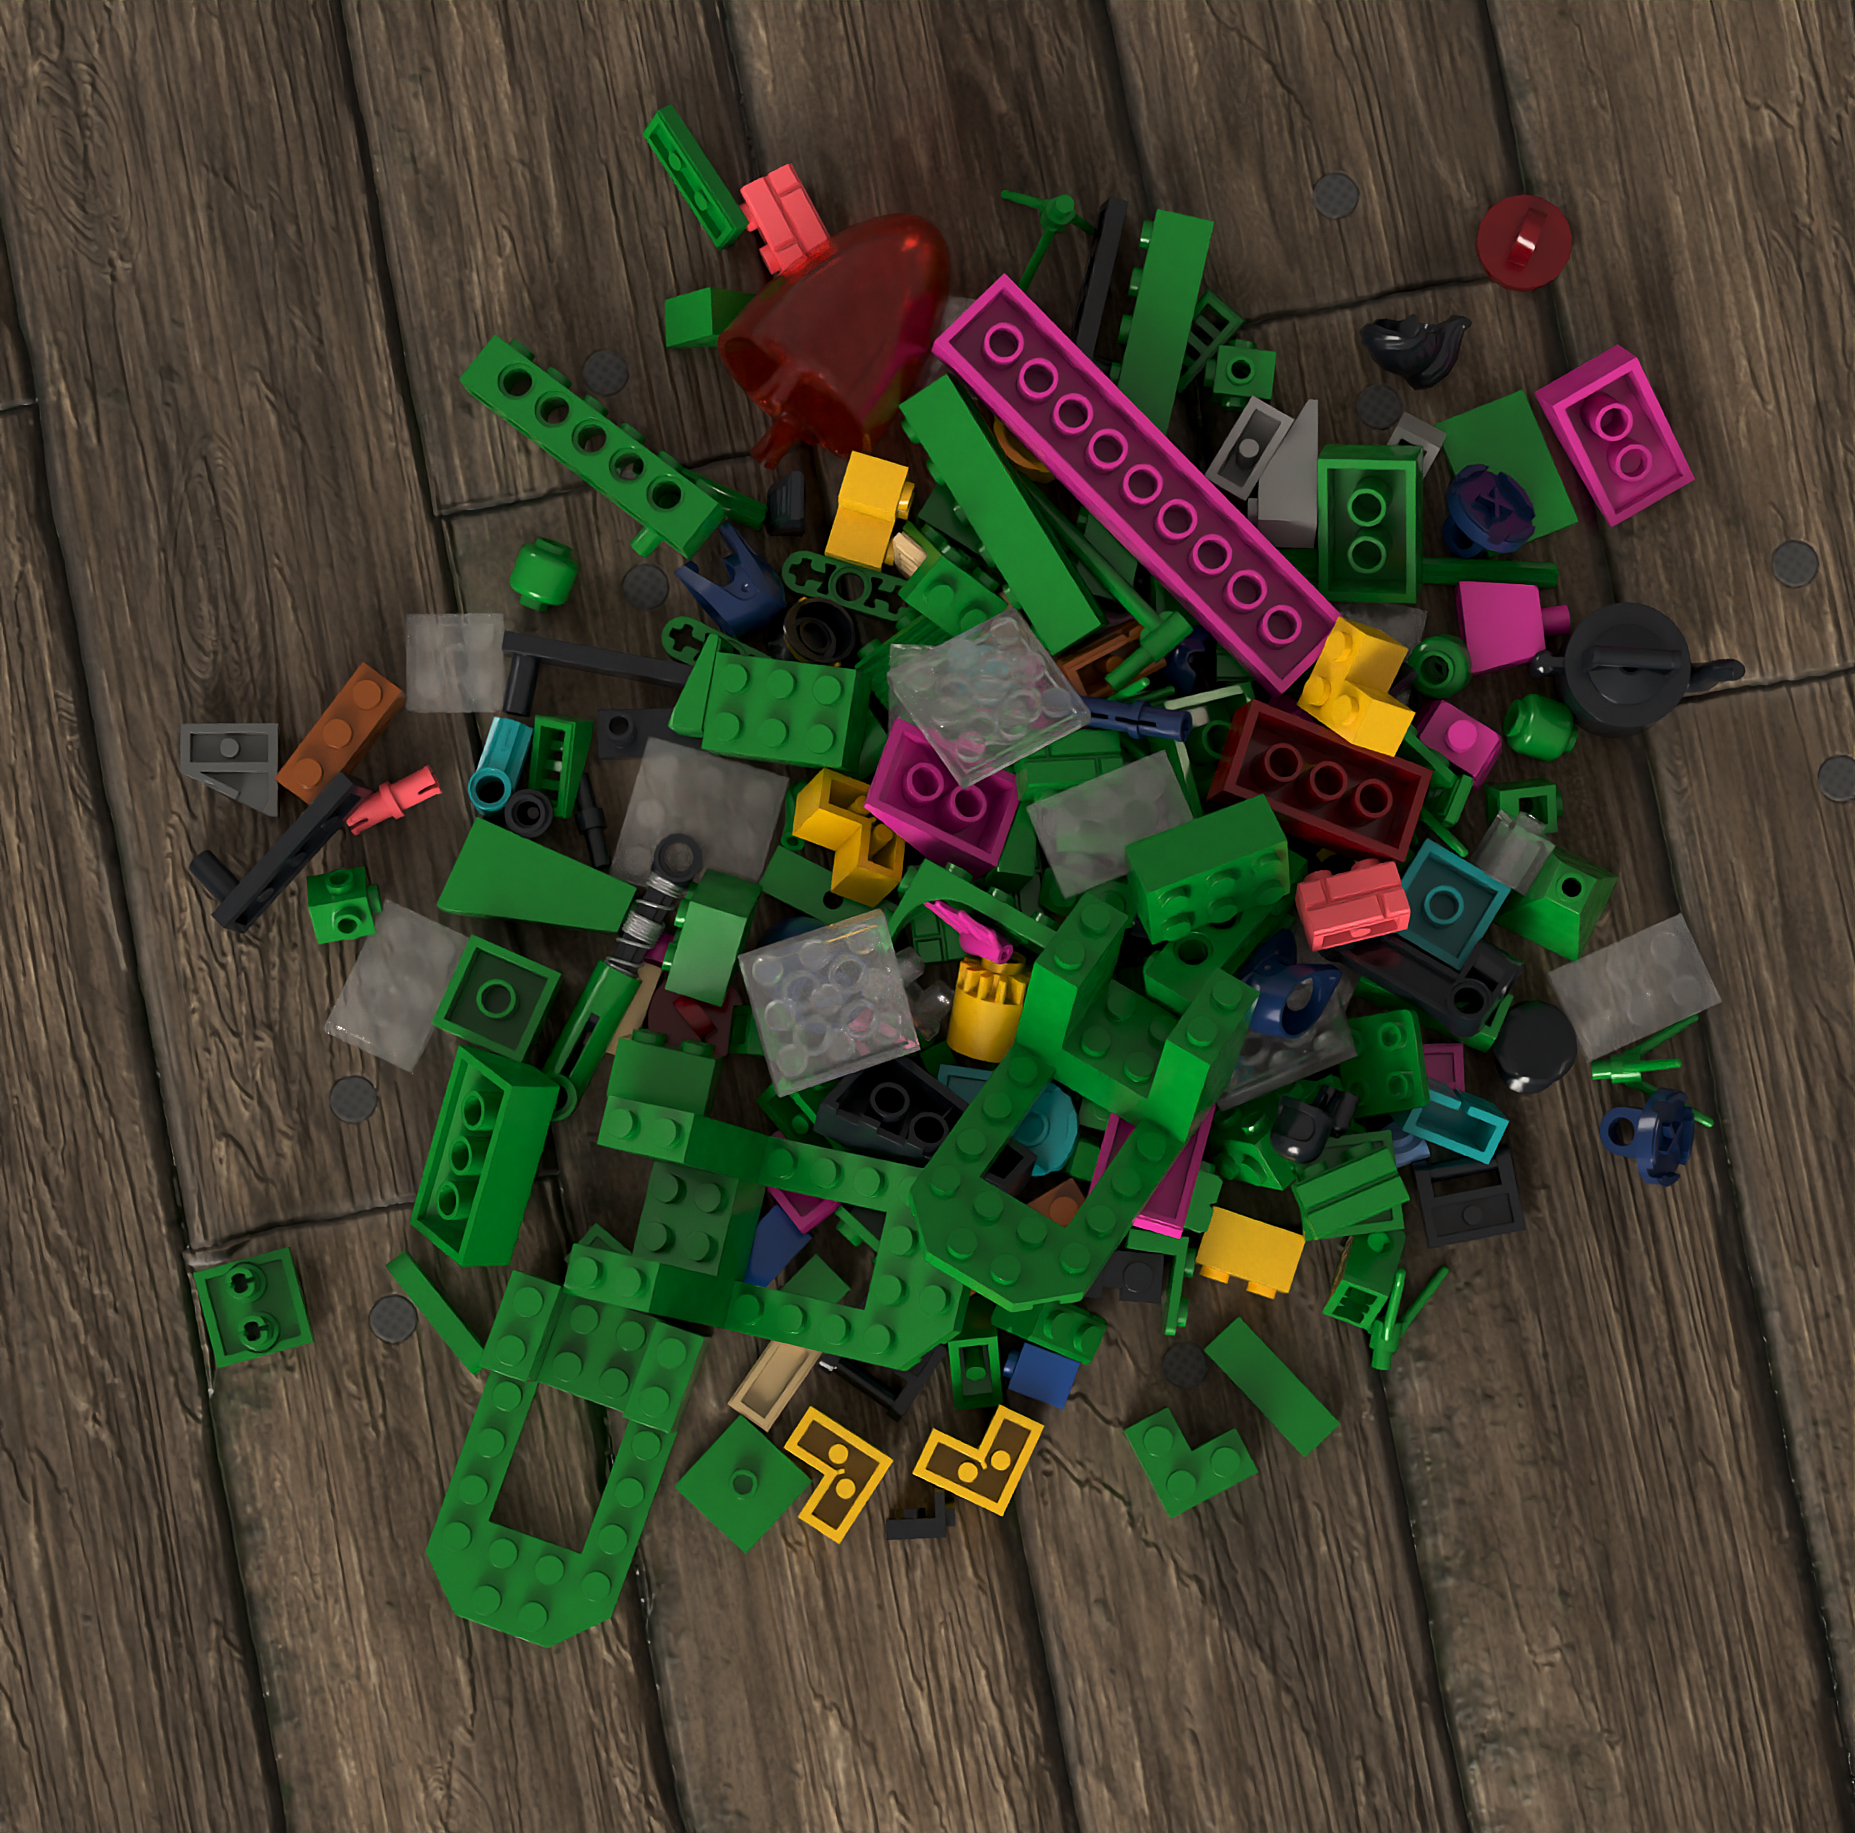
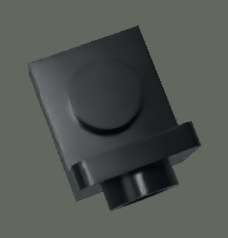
M934 1487V1517H925V1508L895 1509L896 1518L886 1519L887 1540L946 1538V1527L955 1526L954 1497H944V1488Z

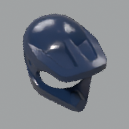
M725 520L719 525V533L730 552V555L722 558L730 575V584L720 586L699 575L698 565L692 561L687 562L674 573L713 621L729 636L737 639L768 626L780 614L786 612L787 597L784 586L772 567L763 558L758 556L737 529L728 520Z
M1280 929L1262 944L1250 961L1235 976V978L1260 992L1248 1028L1256 1033L1290 1039L1302 1036L1318 1021L1340 982L1342 972L1332 964H1297V948L1294 935L1290 929ZM1312 977L1313 991L1306 1006L1297 1011L1289 1009L1287 999L1292 991L1303 980Z

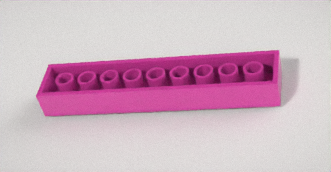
M1005 273L934 341L931 350L934 355L1274 699L1282 695L1319 658L1338 616H1343Z

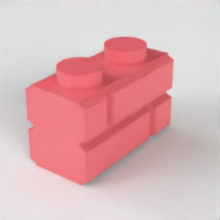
M792 163L786 164L740 189L743 203L738 206L750 223L746 228L749 232L757 229L765 245L759 248V252L771 274L780 271L784 281L789 282L836 257V247Z
M1375 858L1365 859L1354 864L1351 867V871L1332 875L1330 870H1320L1307 875L1303 882L1297 884L1296 907L1301 923L1304 926L1310 951L1312 952L1405 930L1408 927L1411 914L1410 907L1393 860L1380 863Z

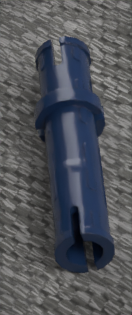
M1049 690L1043 702V718L1045 721H1059L1093 728L1128 732L1129 736L1134 739L1143 740L1146 736H1153L1184 743L1188 740L1192 728V715L1190 711L1151 707L1150 702L1137 699L1132 704Z

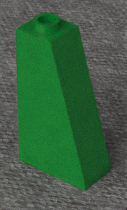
M476 817L436 906L440 910L453 915L621 936L623 924H625L627 917H629L628 914H631L630 911L632 910L636 911L638 907L636 900L640 891L633 885Z

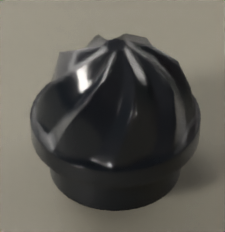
M523 789L514 793L507 801L504 812L508 827L515 834L526 838L537 837L545 833L551 826L554 817L553 805L550 799L544 793L535 789Z

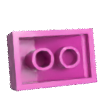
M1615 345L1534 392L1555 436L1610 527L1619 524L1695 480L1638 358L1620 345Z
M896 718L891 727L863 807L927 859L942 867H945L947 862H950L973 876L971 881H974L997 867L1019 800L1015 775L900 718Z

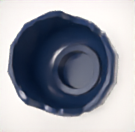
M1191 626L1194 631L1164 656L1167 666L1158 670L1162 685L1164 687L1173 686L1175 688L1174 695L1178 698L1205 692V686L1200 681L1198 673L1201 668L1214 665L1209 648L1215 638L1203 626Z

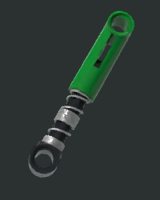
M685 832L670 834L663 838L656 846L654 861L649 868L651 874L647 878L648 881H646L648 888L642 900H636L638 904L636 911L632 910L630 911L631 914H628L629 917H627L625 924H623L624 927H622V930L625 932L622 938H616L618 945L612 957L608 956L606 960H598L543 1065L541 1072L555 1083L561 1084L567 1091L568 1096L567 1103L563 1108H555L550 1122L563 1120L574 1113L580 1105L582 1096L643 982L639 978L637 971L645 966L643 959L647 951L654 948L655 944H657L656 941H659L658 938H660L661 932L665 928L663 921L668 911L675 909V904L673 903L675 898H681L682 892L685 889H689L690 883L704 869L707 859L706 849L702 842L694 835ZM676 843L685 844L693 853L692 865L686 871H677L668 862L667 855L669 849ZM585 1031L591 1032L592 1034L572 1072L565 1071Z

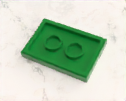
M1523 389L1434 424L1433 427L1447 434L1441 450L1453 478L1468 465L1483 464L1490 466L1486 471L1492 472L1495 475H1498L1501 471L1512 477L1525 490L1533 504L1536 516L1532 519V525L1535 527L1534 534L1522 546L1574 526L1579 522ZM1488 549L1484 551L1488 560L1504 554Z

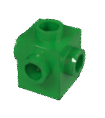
M1245 340L1228 341V346L1219 345L1215 359L1207 358L1205 364L1203 387L1212 388L1210 402L1221 403L1220 409L1234 413H1242L1252 395L1269 405L1272 397L1277 352L1256 349V343ZM1233 374H1239L1244 379H1238Z
M365 866L337 869L330 873L307 877L308 909L318 944L345 939L353 940L362 936L376 934L375 914L383 913V905L378 884L369 885Z

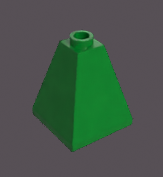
M1531 835L1507 883V886L1512 889L1492 920V923L1577 964L1620 876L1536 835Z

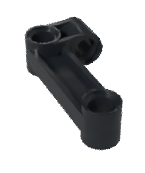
M1390 933L1318 951L1326 960L1334 963L1340 962L1442 1022L1447 1030L1459 1037L1474 1036L1484 1028L1500 1001H1503L1512 989L1525 962L1483 938H1480L1459 974ZM1469 1002L1475 1005L1479 1012L1465 1014L1460 1012L1455 1004Z

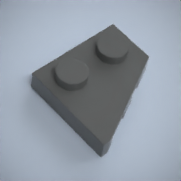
M279 723L181 724L180 772L271 818H280V783L274 779L280 771L281 725Z

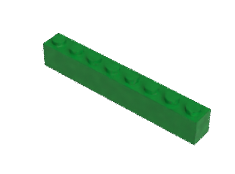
M1157 209L1154 221L1144 220L1138 248L1147 250L1143 269L1137 267L1133 269L1128 296L1137 297L1133 316L1123 314L1117 343L1126 345L1122 364L1112 362L1109 379L1166 436L1214 221ZM1081 504L1076 528L1084 534L1086 539L1122 577L1133 586L1138 560ZM1070 551V559L1094 598L1121 604L1077 556Z

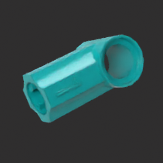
M494 717L477 770L469 780L468 793L478 812L487 818L496 819L505 816L506 803L516 791L534 733L533 728L521 722ZM497 782L505 787L502 798L497 802L485 803L479 798L480 791L488 783Z

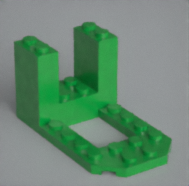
M1088 892L1083 894L1034 962L1014 1044L910 1187L908 1194L912 1216L916 1218L920 1233L919 1242L924 1261L1011 1313L1031 1310L1035 1304L1059 1300L1061 1305L1078 1302L1083 1299L1229 1084L1260 995L1258 990L1216 967L1183 1016L1179 1018L1112 979L1129 916ZM1052 1079L1059 1081L1135 1126L1133 1132L1066 1228L982 1179Z
M608 1095L597 1145L654 1160L632 1256L574 1243L562 1293L722 1328L901 1371L909 1370L922 1360L921 1357L940 1343L946 1344L962 1332L971 1288L924 1261L919 1242V1229L915 1216H912L908 1200L910 1187L924 1168L772 1137L695 1113ZM766 1186L887 1212L865 1310L744 1283Z
M513 1269L478 1365L491 1371L425 1552L456 1616L549 1648L613 1616L712 1337L634 1309L562 1293L564 1284L527 1271ZM540 1383L624 1412L622 1417L630 1419L582 1553L491 1521Z

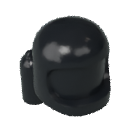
M1322 1084L1319 1094L1311 1105L1282 1095L1278 1103L1277 1118L1270 1132V1143L1273 1150L1280 1157L1290 1162L1308 1164L1315 1161L1323 1153L1329 1136L1338 1139L1348 1131L1360 1098Z

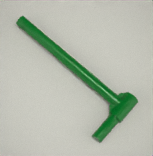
M1018 470L1017 473L1054 533L1144 627L1140 634V647L1104 678L1108 685L1117 693L1153 661L1158 663L1194 630L1178 611L1162 612L1158 615L1026 474Z

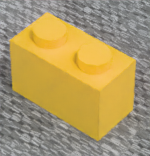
M1214 1205L1210 1206L1214 1211L1208 1230L1201 1233L1196 1247L1195 1264L1202 1266L1199 1275L1226 1284L1230 1275L1249 1281L1246 1288L1247 1291L1270 1299L1275 1298L1277 1291L1284 1294L1289 1293L1305 1244L1303 1235Z

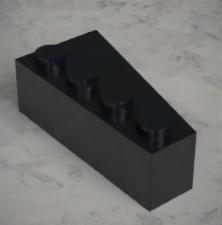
M881 1038L820 1103L813 1131L872 1158L925 1168L970 1104ZM1011 1137L982 1179L1016 1198L1028 1184L1038 1156Z

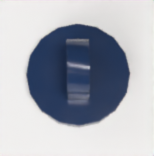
M1483 464L1468 465L1449 482L1446 492L1450 515L1443 523V538L1448 549L1455 556L1462 559L1472 558L1487 549L1499 553L1517 551L1535 531L1532 519L1536 515L1533 504L1525 490L1512 477L1501 471L1498 475L1486 471L1490 466ZM1462 531L1473 541V544L1465 539Z
M1661 1087L1652 1093L1644 1108L1629 1106L1617 1107L1608 1111L1602 1118L1599 1127L1600 1139L1604 1147L1618 1156L1636 1158L1638 1172L1644 1182L1665 1187L1672 1185L1681 1177V1174L1675 1173L1678 1165H1686L1693 1146L1695 1118L1692 1107H1686L1684 1104L1689 1099L1683 1091ZM1622 1118L1629 1119L1634 1126L1635 1135L1629 1144L1623 1143L1617 1135L1616 1128Z

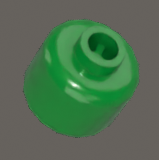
M537 536L535 542H528L521 546L509 579L513 590L521 594L520 604L537 611L546 612L548 605L559 606L567 603L579 572V563L572 556L573 549L571 547L541 536Z
M1440 633L1424 639L1413 648L1408 658V665L1415 669L1418 674L1412 685L1419 693L1428 698L1441 700L1452 697L1464 689L1473 677L1471 673L1472 661L1465 641L1452 634Z
M1530 693L1521 700H1514L1509 706L1502 724L1503 735L1507 736V742L1511 750L1543 763H1551L1557 760L1563 752L1569 753L1578 738V727L1574 725L1572 711L1565 704L1537 693Z

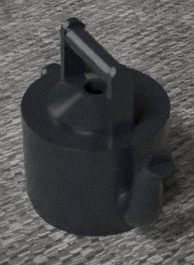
M1622 602L1607 605L1587 616L1565 639L1556 657L1548 650L1537 652L1532 662L1528 665L1527 673L1529 677L1535 680L1543 677H1553V685L1558 702L1565 704L1572 711L1574 723L1580 728L1605 738H1625L1637 735L1651 728L1676 707L1684 693L1704 692L1716 686L1718 682L1741 679L1745 674V666L1736 659H1718L1708 662L1691 663L1686 640L1679 628L1669 617L1647 605ZM1623 667H1634L1638 669L1634 672H1628L1624 670Z

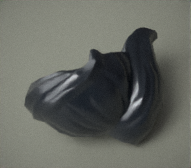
M1413 313L1406 319L1399 321L1388 318L1376 319L1372 324L1367 323L1359 333L1362 338L1361 344L1367 348L1372 360L1378 366L1393 374L1402 375L1413 389L1424 390L1432 388L1449 375L1458 360L1464 332L1471 327L1472 321L1465 316L1452 314L1448 320L1437 325L1419 323L1416 315Z

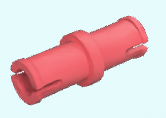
M430 765L424 766V768L393 784H390L389 781L380 784L379 791L369 795L346 821L349 827L352 826V833L357 836L366 829L392 816L397 820L405 816L404 810L436 794L442 793L441 785L436 775H432L433 770Z

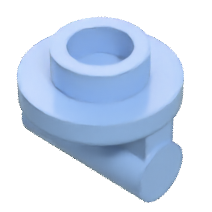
M1395 1121L1380 1130H1391L1396 1168L1430 1157L1425 1139L1402 1131Z

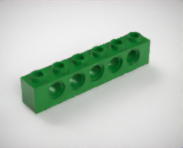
M495 334L459 378L467 392L690 561L726 516L717 502L721 495L702 479L698 478L693 484L680 473L684 469L683 466L665 451L661 450L656 456L643 446L646 442L644 436L626 422H623L618 427L608 420L606 416L609 414V411L595 398L586 394L583 399H580L569 390L572 383L555 368L549 366L546 371H543L532 362L535 355L522 343L513 338L507 344ZM525 379L532 381L531 388L527 393L521 396L511 395V390L518 381ZM560 407L569 408L568 416L564 421L558 424L548 423V417L553 410ZM595 435L606 436V442L600 450L596 452L584 450L586 442ZM632 463L644 465L641 475L636 479H621L622 472L628 465ZM669 491L681 493V498L674 507L669 509L659 507L660 498Z

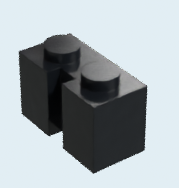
M1115 1250L1083 1298L1102 1299V1287L1119 1289V1301L1161 1304L1164 1254Z

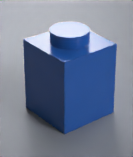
M1023 1342L1020 1351L1011 1348L1001 1376L1010 1379L1007 1389L1064 1409L1080 1363Z

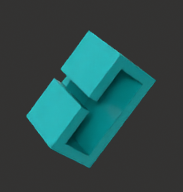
M1427 1077L1430 1101L1426 1107L1388 1113L1402 1131L1488 1165L1509 1123V1120L1494 1103L1457 1088L1453 1092L1447 1084Z

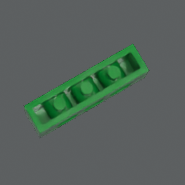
M1288 849L1290 893L1282 896L1277 902L1267 906L1258 905L1236 913L1233 918L1223 923H1210L1190 931L1181 939L1169 941L1162 951H1154L1147 959L1142 972L1146 998L1181 1018L1216 967L1235 977L1295 903L1297 884L1303 882V879L1308 875V860ZM1219 924L1231 925L1227 929L1214 928V926ZM1191 959H1199L1203 961L1202 963L1197 965H1189L1185 963L1186 961Z

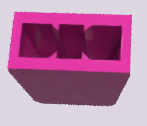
M1462 581L1454 588L1459 638L1465 641L1470 654L1472 679L1532 662L1537 652L1546 650V636L1570 634V615L1567 605L1541 608L1539 590L1535 585Z
M1444 700L1424 702L1411 723L1418 731L1416 737L1427 748H1432L1444 755L1450 762L1449 769L1455 775L1464 774L1473 778L1472 781L1474 783L1471 790L1474 792L1479 790L1502 753V737L1498 733Z

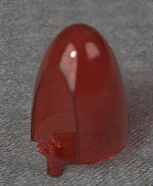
M888 213L868 218L834 233L812 247L773 278L719 335L717 348L725 367L743 391L775 421L757 445L750 450L751 455L759 464L766 458L768 461L764 467L769 470H775L778 463L797 440L805 441L812 446L819 444L830 450L836 457L850 460L852 451L870 455L901 410L899 405L909 398L925 368L934 341L938 337L950 294L951 259L948 244L942 232L933 222L914 213Z

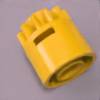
M1013 951L1009 960L1001 965L981 956L965 955L964 961L960 962L946 1039L950 1048L973 1059L994 1063L1001 1062L1014 1044L1034 966L1030 964L1025 965L1026 957Z

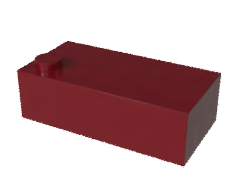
M1252 699L1234 713L1206 802L1226 808L1264 793L1283 832L1358 862L1375 858L1380 863L1393 860L1397 866L1405 862L1433 771L1397 756L1392 757L1351 744L1333 730Z

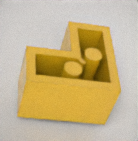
M852 451L839 492V507L827 542L825 556L881 573L884 564L894 565L893 539L895 536L893 535L899 518L903 520L908 519L915 496V483L909 482V467Z
M1338 616L1296 705L1351 744L1394 757L1416 713L1388 694L1409 649L1382 630Z
M823 768L797 794L792 835L835 851L830 892L874 908L902 880L906 841L863 807L871 785Z
M998 1404L978 1448L933 1427L912 1474L1003 1516L1044 1425Z
M813 1405L809 1407L783 1447L824 1474V1477L803 1507L798 1518L840 1544L894 1461V1458Z

